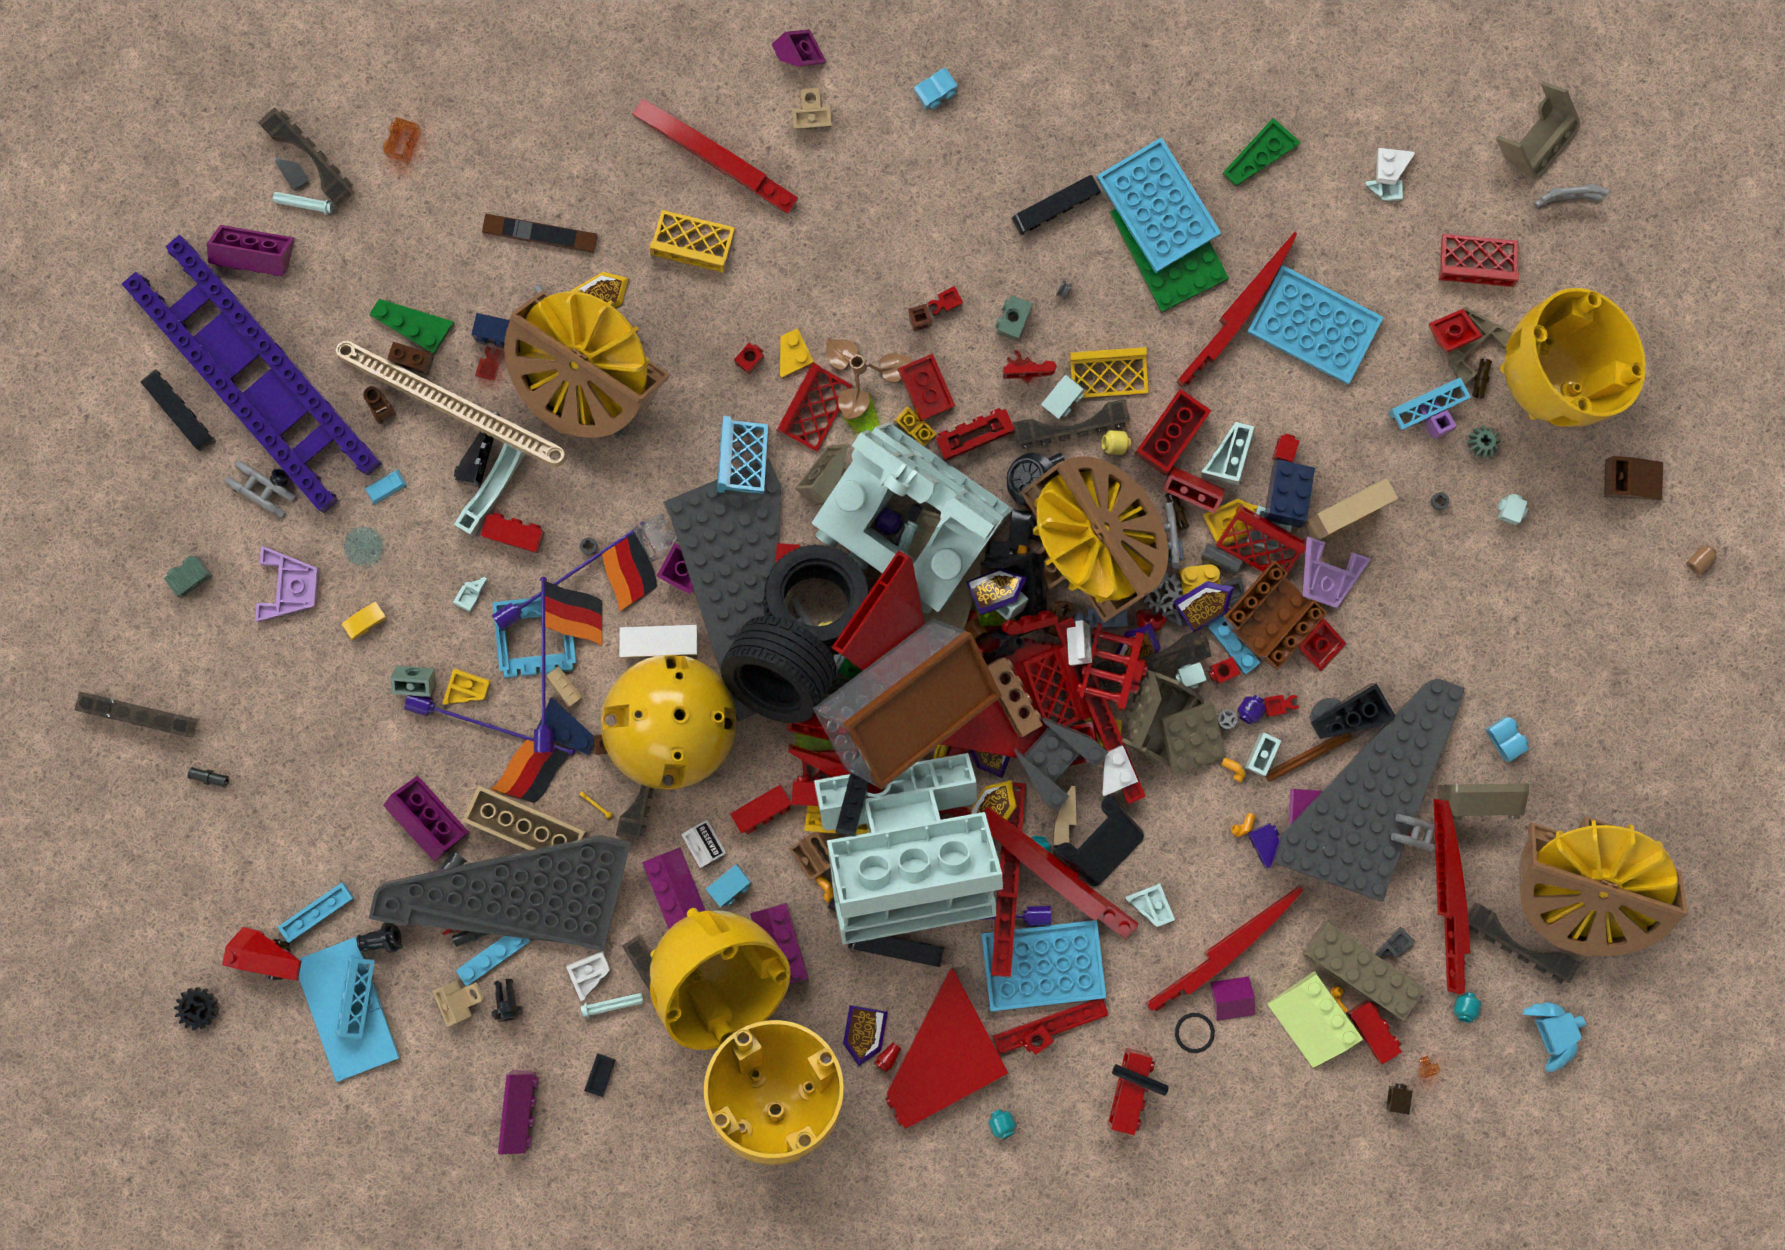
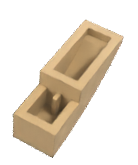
M1075 786L1069 787L1067 790L1069 798L1058 809L1053 829V845L1069 843V825H1077Z

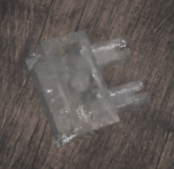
M661 513L640 522L633 529L651 562L667 556L677 539L674 531H667L665 525L667 518L664 519L666 516Z

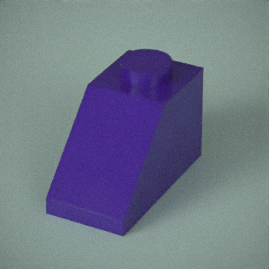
M1267 823L1248 833L1264 868L1271 867L1279 843L1277 837L1279 832L1276 826Z

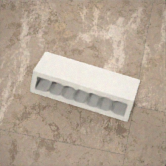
M697 625L620 627L619 657L698 655Z

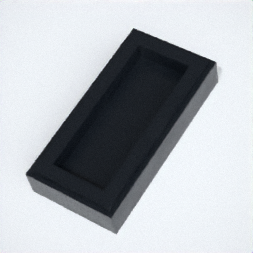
M597 1053L584 1091L603 1097L616 1059Z

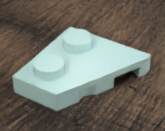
M1161 883L1126 896V900L1134 905L1156 927L1175 920Z

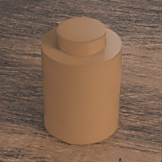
M1703 545L1686 562V565L1694 573L1702 575L1717 559V552L1713 547Z

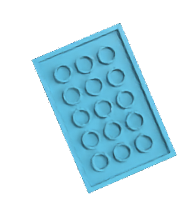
M1162 137L1096 177L1155 273L1221 235V231Z
M1282 265L1247 333L1348 385L1384 317Z
M1097 920L1014 929L1011 978L991 976L994 932L981 933L990 1011L1106 998Z

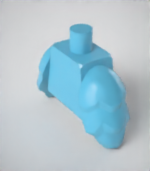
M1550 1002L1543 1004L1535 1003L1531 1007L1525 1008L1523 1015L1544 1016L1534 1020L1548 1054H1552L1545 1065V1070L1551 1073L1562 1069L1568 1062L1574 1059L1578 1051V1041L1581 1040L1579 1029L1586 1026L1584 1018L1582 1016L1574 1018L1572 1013L1565 1012L1561 1006Z

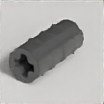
M1209 543L1201 556L1202 559L1233 575H1236L1243 562L1241 559Z

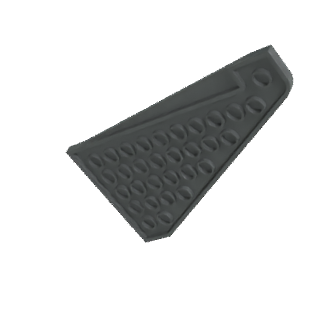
M769 458L766 459L764 494L725 490L724 493L717 492V480L663 502L673 524L720 673L722 660L743 625L752 618L765 615V583L770 570L773 569L776 563L781 485ZM759 463L750 466L755 472L761 469ZM746 468L739 472L745 479L752 475ZM736 475L730 479V484L739 485L742 482ZM756 478L748 482L752 487H760V482ZM732 695L736 706L737 721L756 714V712L750 710Z
M1434 679L1423 684L1395 714L1396 717L1382 727L1281 833L1273 863L1383 902L1389 882L1404 847V843L1391 840L1392 833L1408 836L1412 825L1396 821V815L1402 814L1416 817L1459 709L1465 688L1441 679Z
M598 835L387 881L376 889L368 919L401 925L414 924L567 943L604 951L631 842Z

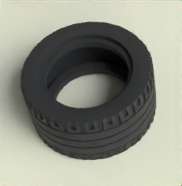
M816 544L796 548L794 551L784 555L782 559H779L774 564L773 569L770 570L765 583L764 616L783 618L804 627L817 636L827 646L832 655H837L839 653L831 647L869 594L868 580L865 578V573L862 572V568L849 554L843 553L842 550L828 545ZM808 578L827 579L839 586L844 592L848 601V608L838 620L824 626L807 625L798 621L788 611L784 601L788 591L798 582Z
M759 616L748 620L726 653L720 667L721 677L725 686L742 704L771 720L794 724L805 722L814 716L836 676L834 657L817 636L794 622L774 616Z

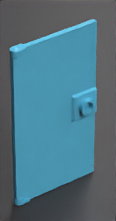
M357 937L299 958L302 961L299 980L336 1082L400 1058L373 981H371L362 1039L338 1037L335 1033L348 956H356L357 958L364 959L362 951H359L357 947ZM358 963L357 972L360 976L368 972L366 964ZM362 981L354 987V992L359 996L365 991V985ZM359 1001L351 1006V1011L354 1015L362 1010V1005ZM356 1020L348 1025V1033H358L359 1024Z

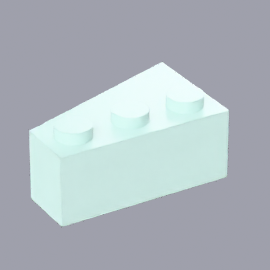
M1235 422L1209 463L1202 470V476L1239 486L1253 438L1254 426Z

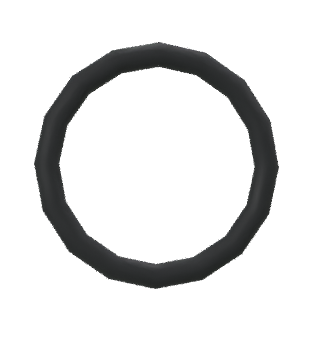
M1201 1013L1184 1015L1179 1019L1175 1027L1176 1041L1187 1052L1199 1053L1205 1051L1214 1040L1215 1030L1213 1024L1208 1017ZM1200 1017L1208 1023L1211 1030L1210 1039L1202 1048L1190 1049L1181 1042L1179 1028L1187 1018Z

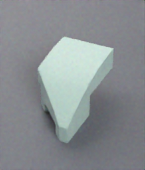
M1376 180L1366 181V186L1383 201L1403 200L1402 180H1398L1395 185L1376 183Z
M483 577L477 581L466 582L457 594L453 604L471 613L487 582V578Z

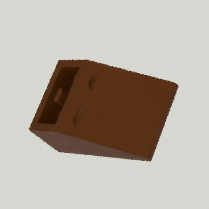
M1612 456L1605 459L1604 497L1662 500L1663 462Z

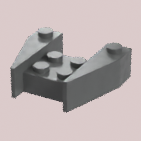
M1042 717L1043 722L1048 728L1024 755L1016 748L1014 752L1041 798L1057 811L1069 798L1067 792L1055 783L1060 775L1079 754L1096 767L1108 752L1091 736Z

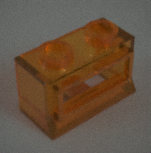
M396 117L395 121L390 125L389 138L385 140L383 145L385 155L409 164L421 131L419 125ZM405 128L411 131L406 140L403 154L400 155L394 153L401 131Z

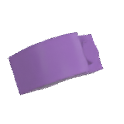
M1435 399L1434 405L1440 406ZM1421 405L1418 407V411L1420 414L1426 415L1430 407ZM1448 410L1424 420L1428 433L1434 439L1442 437L1456 428V424Z

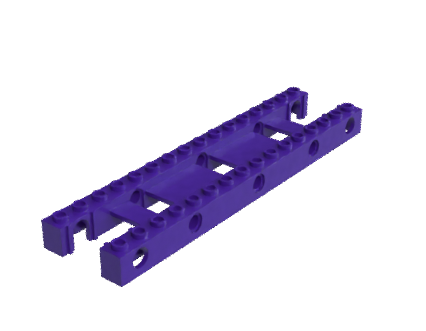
M179 234L165 247L168 250V254L184 268L183 271L191 276L197 285L171 307L164 301L165 298L157 292L155 293L149 287L150 281L137 272L133 273L122 283L123 287L314 506L323 513L327 512L339 500L335 497V493L330 490L328 491L320 483L321 477L314 473L306 464L331 441L335 440L342 448L340 450L348 455L356 464L357 470L367 476L379 467L382 462L192 245ZM211 299L222 312L193 336L186 329L187 326L183 322ZM260 355L271 369L242 392L237 388L236 382L232 378ZM310 412L321 425L293 449L285 443L282 434L306 413Z

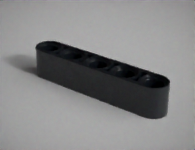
M1089 175L1017 213L1011 219L1020 235H1024V232L1027 230L1031 231L1041 226V223L1044 221L1048 222L1058 217L1059 213H1065L1073 209V206L1076 204H1082L1090 200L1091 196L1099 195L1101 190L1093 175Z
M156 369L140 381L141 384L191 444L201 452L215 438L208 434V429L202 422L200 423L196 419L197 416L192 410L184 405L185 402L182 398L172 391L173 388L166 379L164 380L160 376L161 373Z
M893 936L848 944V948L936 967H941L944 947H936L922 942L917 943L903 938L897 939Z

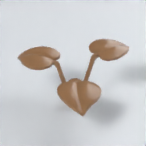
M830 338L827 340L826 353L831 366L837 370H844L850 364L852 371L855 373L856 390L846 389L841 392L838 398L839 409L848 420L860 417L869 407V394L865 391H860L859 375L863 374L867 367L882 372V376L886 381L896 383L902 380L898 368L913 362L906 355L890 353L884 355L879 360L881 368L870 364L869 361L865 362L863 356L858 355L857 346L852 341Z

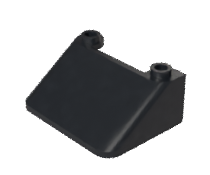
M1109 794L1104 796L1101 803V809L1108 818L1078 849L1067 842L1053 849L1090 886L1100 885L1138 846L1144 837L1143 830Z

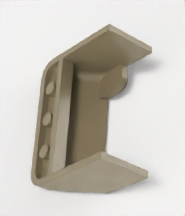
M1544 81L1541 83L1546 97L1538 106L1541 118L1521 142L1518 143L1515 140H1509L1501 136L1496 137L1503 156L1533 179L1541 177L1580 128V120L1568 90Z
M1155 672V676L1163 681L1159 686L1163 702L1152 722L1143 745L1140 749L1133 747V742L1125 738L1122 739V742L1134 750L1170 767L1159 719L1204 704V699L1181 682Z
M1529 784L1438 785L1439 799L1449 800L1453 820H1462V816L1508 815V819H1520V815L1525 814Z

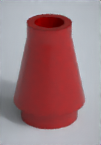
M892 1042L876 1057L877 1060L874 1064L887 1073L889 1069H892L901 1048Z

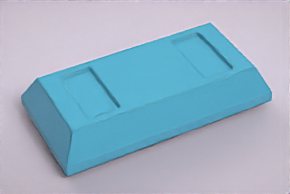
M397 469L364 489L375 505L406 487L407 484Z

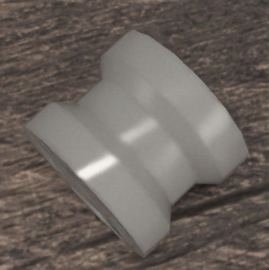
M1231 710L1221 711L1217 715L1219 727L1222 729H1231L1237 723V716Z

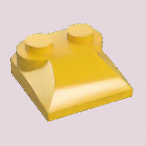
M1200 565L1179 570L1180 585L1183 588L1181 591L1182 596L1206 581L1220 584L1218 567L1215 565Z

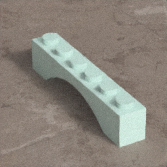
M504 443L491 472L475 496L462 510L454 523L455 526L474 537L476 536L486 519V515L490 513L524 458V452H520L518 449H514L512 446Z

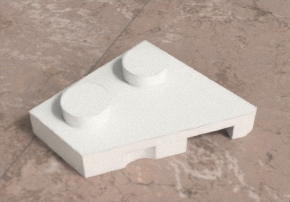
M1378 148L1376 183L1395 185L1409 162L1412 161L1415 152Z
M1123 746L1108 751L1104 758L1103 796L1138 782Z
M603 951L569 964L566 967L580 1001L584 1000L588 993L610 971V966Z

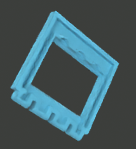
M541 597L521 609L523 612L520 614L521 619L541 617ZM530 598L492 602L493 613H496L509 603L520 606ZM494 620L499 671H503L504 678L518 677V669H521V676L537 675V667H540V673L542 674V656L509 659L506 629L502 631ZM563 635L565 653L545 655V674L555 669L556 665H559L563 672L574 671L573 663H577L574 637Z

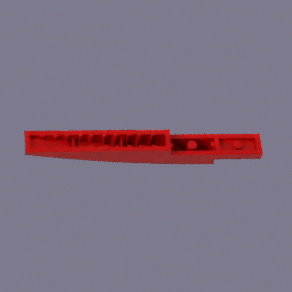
M642 99L632 115L724 175H728L787 215L798 201L797 196L769 179L766 174L648 101Z
M1296 232L1288 238L1219 319L1224 326L1178 378L1176 383L1181 387L1185 383L1187 385L1191 383L1196 377L1193 373L1197 369L1201 371L1208 363L1205 359L1211 363L1214 362L1246 321L1284 261L1297 236Z
M1072 617L1054 624L1061 644L1067 646V649V628L1076 627ZM1084 664L1073 666L1080 683H1083L1085 677L1081 675ZM1089 675L1087 686L1103 690L1097 677ZM1084 694L1092 722L1103 748L1108 752L1123 746L1138 782L1121 789L1127 804L1146 797L1126 746L1122 742V736L1107 699Z
M789 744V753L832 777L848 775L851 772L853 763ZM870 775L867 792L872 794L883 792L884 788L880 789L875 786L874 779ZM964 806L938 811L941 815H946V813L953 815V818L972 814L971 809Z
M1012 782L1013 787H1018L1020 791L1013 790L1017 807L1007 821L1022 831L1026 783ZM1001 844L999 864L1002 871L1003 889L997 890L991 976L1011 978L1020 860Z
M1433 799L1438 915L1444 916L1447 991L1464 994L1466 985L1464 955L1470 954V936L1462 863L1449 800Z
M989 806L982 811L985 812L991 836L1093 920L1099 919L1124 939L1138 927L1137 921L1080 880L1077 872Z
M1301 886L1296 887L1204 952L1208 958L1206 961L1145 1003L1151 1011L1154 1009L1158 1011L1165 1006L1164 1002L1170 998L1174 1000L1179 997L1181 990L1189 995L1214 977L1255 942L1286 911L1304 889Z

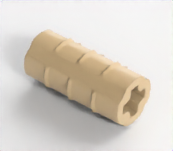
M559 666L545 676L568 707L582 697Z

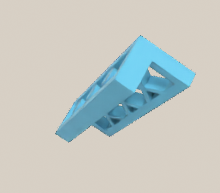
M1460 377L1393 408L1389 415L1391 419L1395 418L1402 431L1471 397ZM1458 388L1461 389L1464 395L1460 399L1451 397L1452 391ZM1439 397L1446 398L1445 406L1434 405L1435 399ZM1419 406H1429L1428 413L1426 415L1417 413ZM1405 413L1412 414L1411 421L1404 424L1400 416Z
M348 956L335 1032L338 1037L362 1039L374 960L360 959L356 956ZM358 963L369 964L368 972L363 976H360L357 972ZM362 981L365 985V991L358 996L354 992V987ZM359 1001L362 1005V1010L354 1015L351 1011V1006ZM356 1020L359 1024L358 1033H348V1025Z

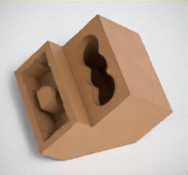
M813 832L789 848L810 881L830 868L827 841L841 838L838 833Z

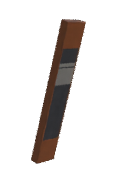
M486 213L482 233L590 253H594L597 233Z

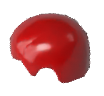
M1150 609L1139 610L1136 613L1137 626L1139 628L1152 624L1155 633L1166 625V617L1162 616L1160 612L1156 616L1152 614Z

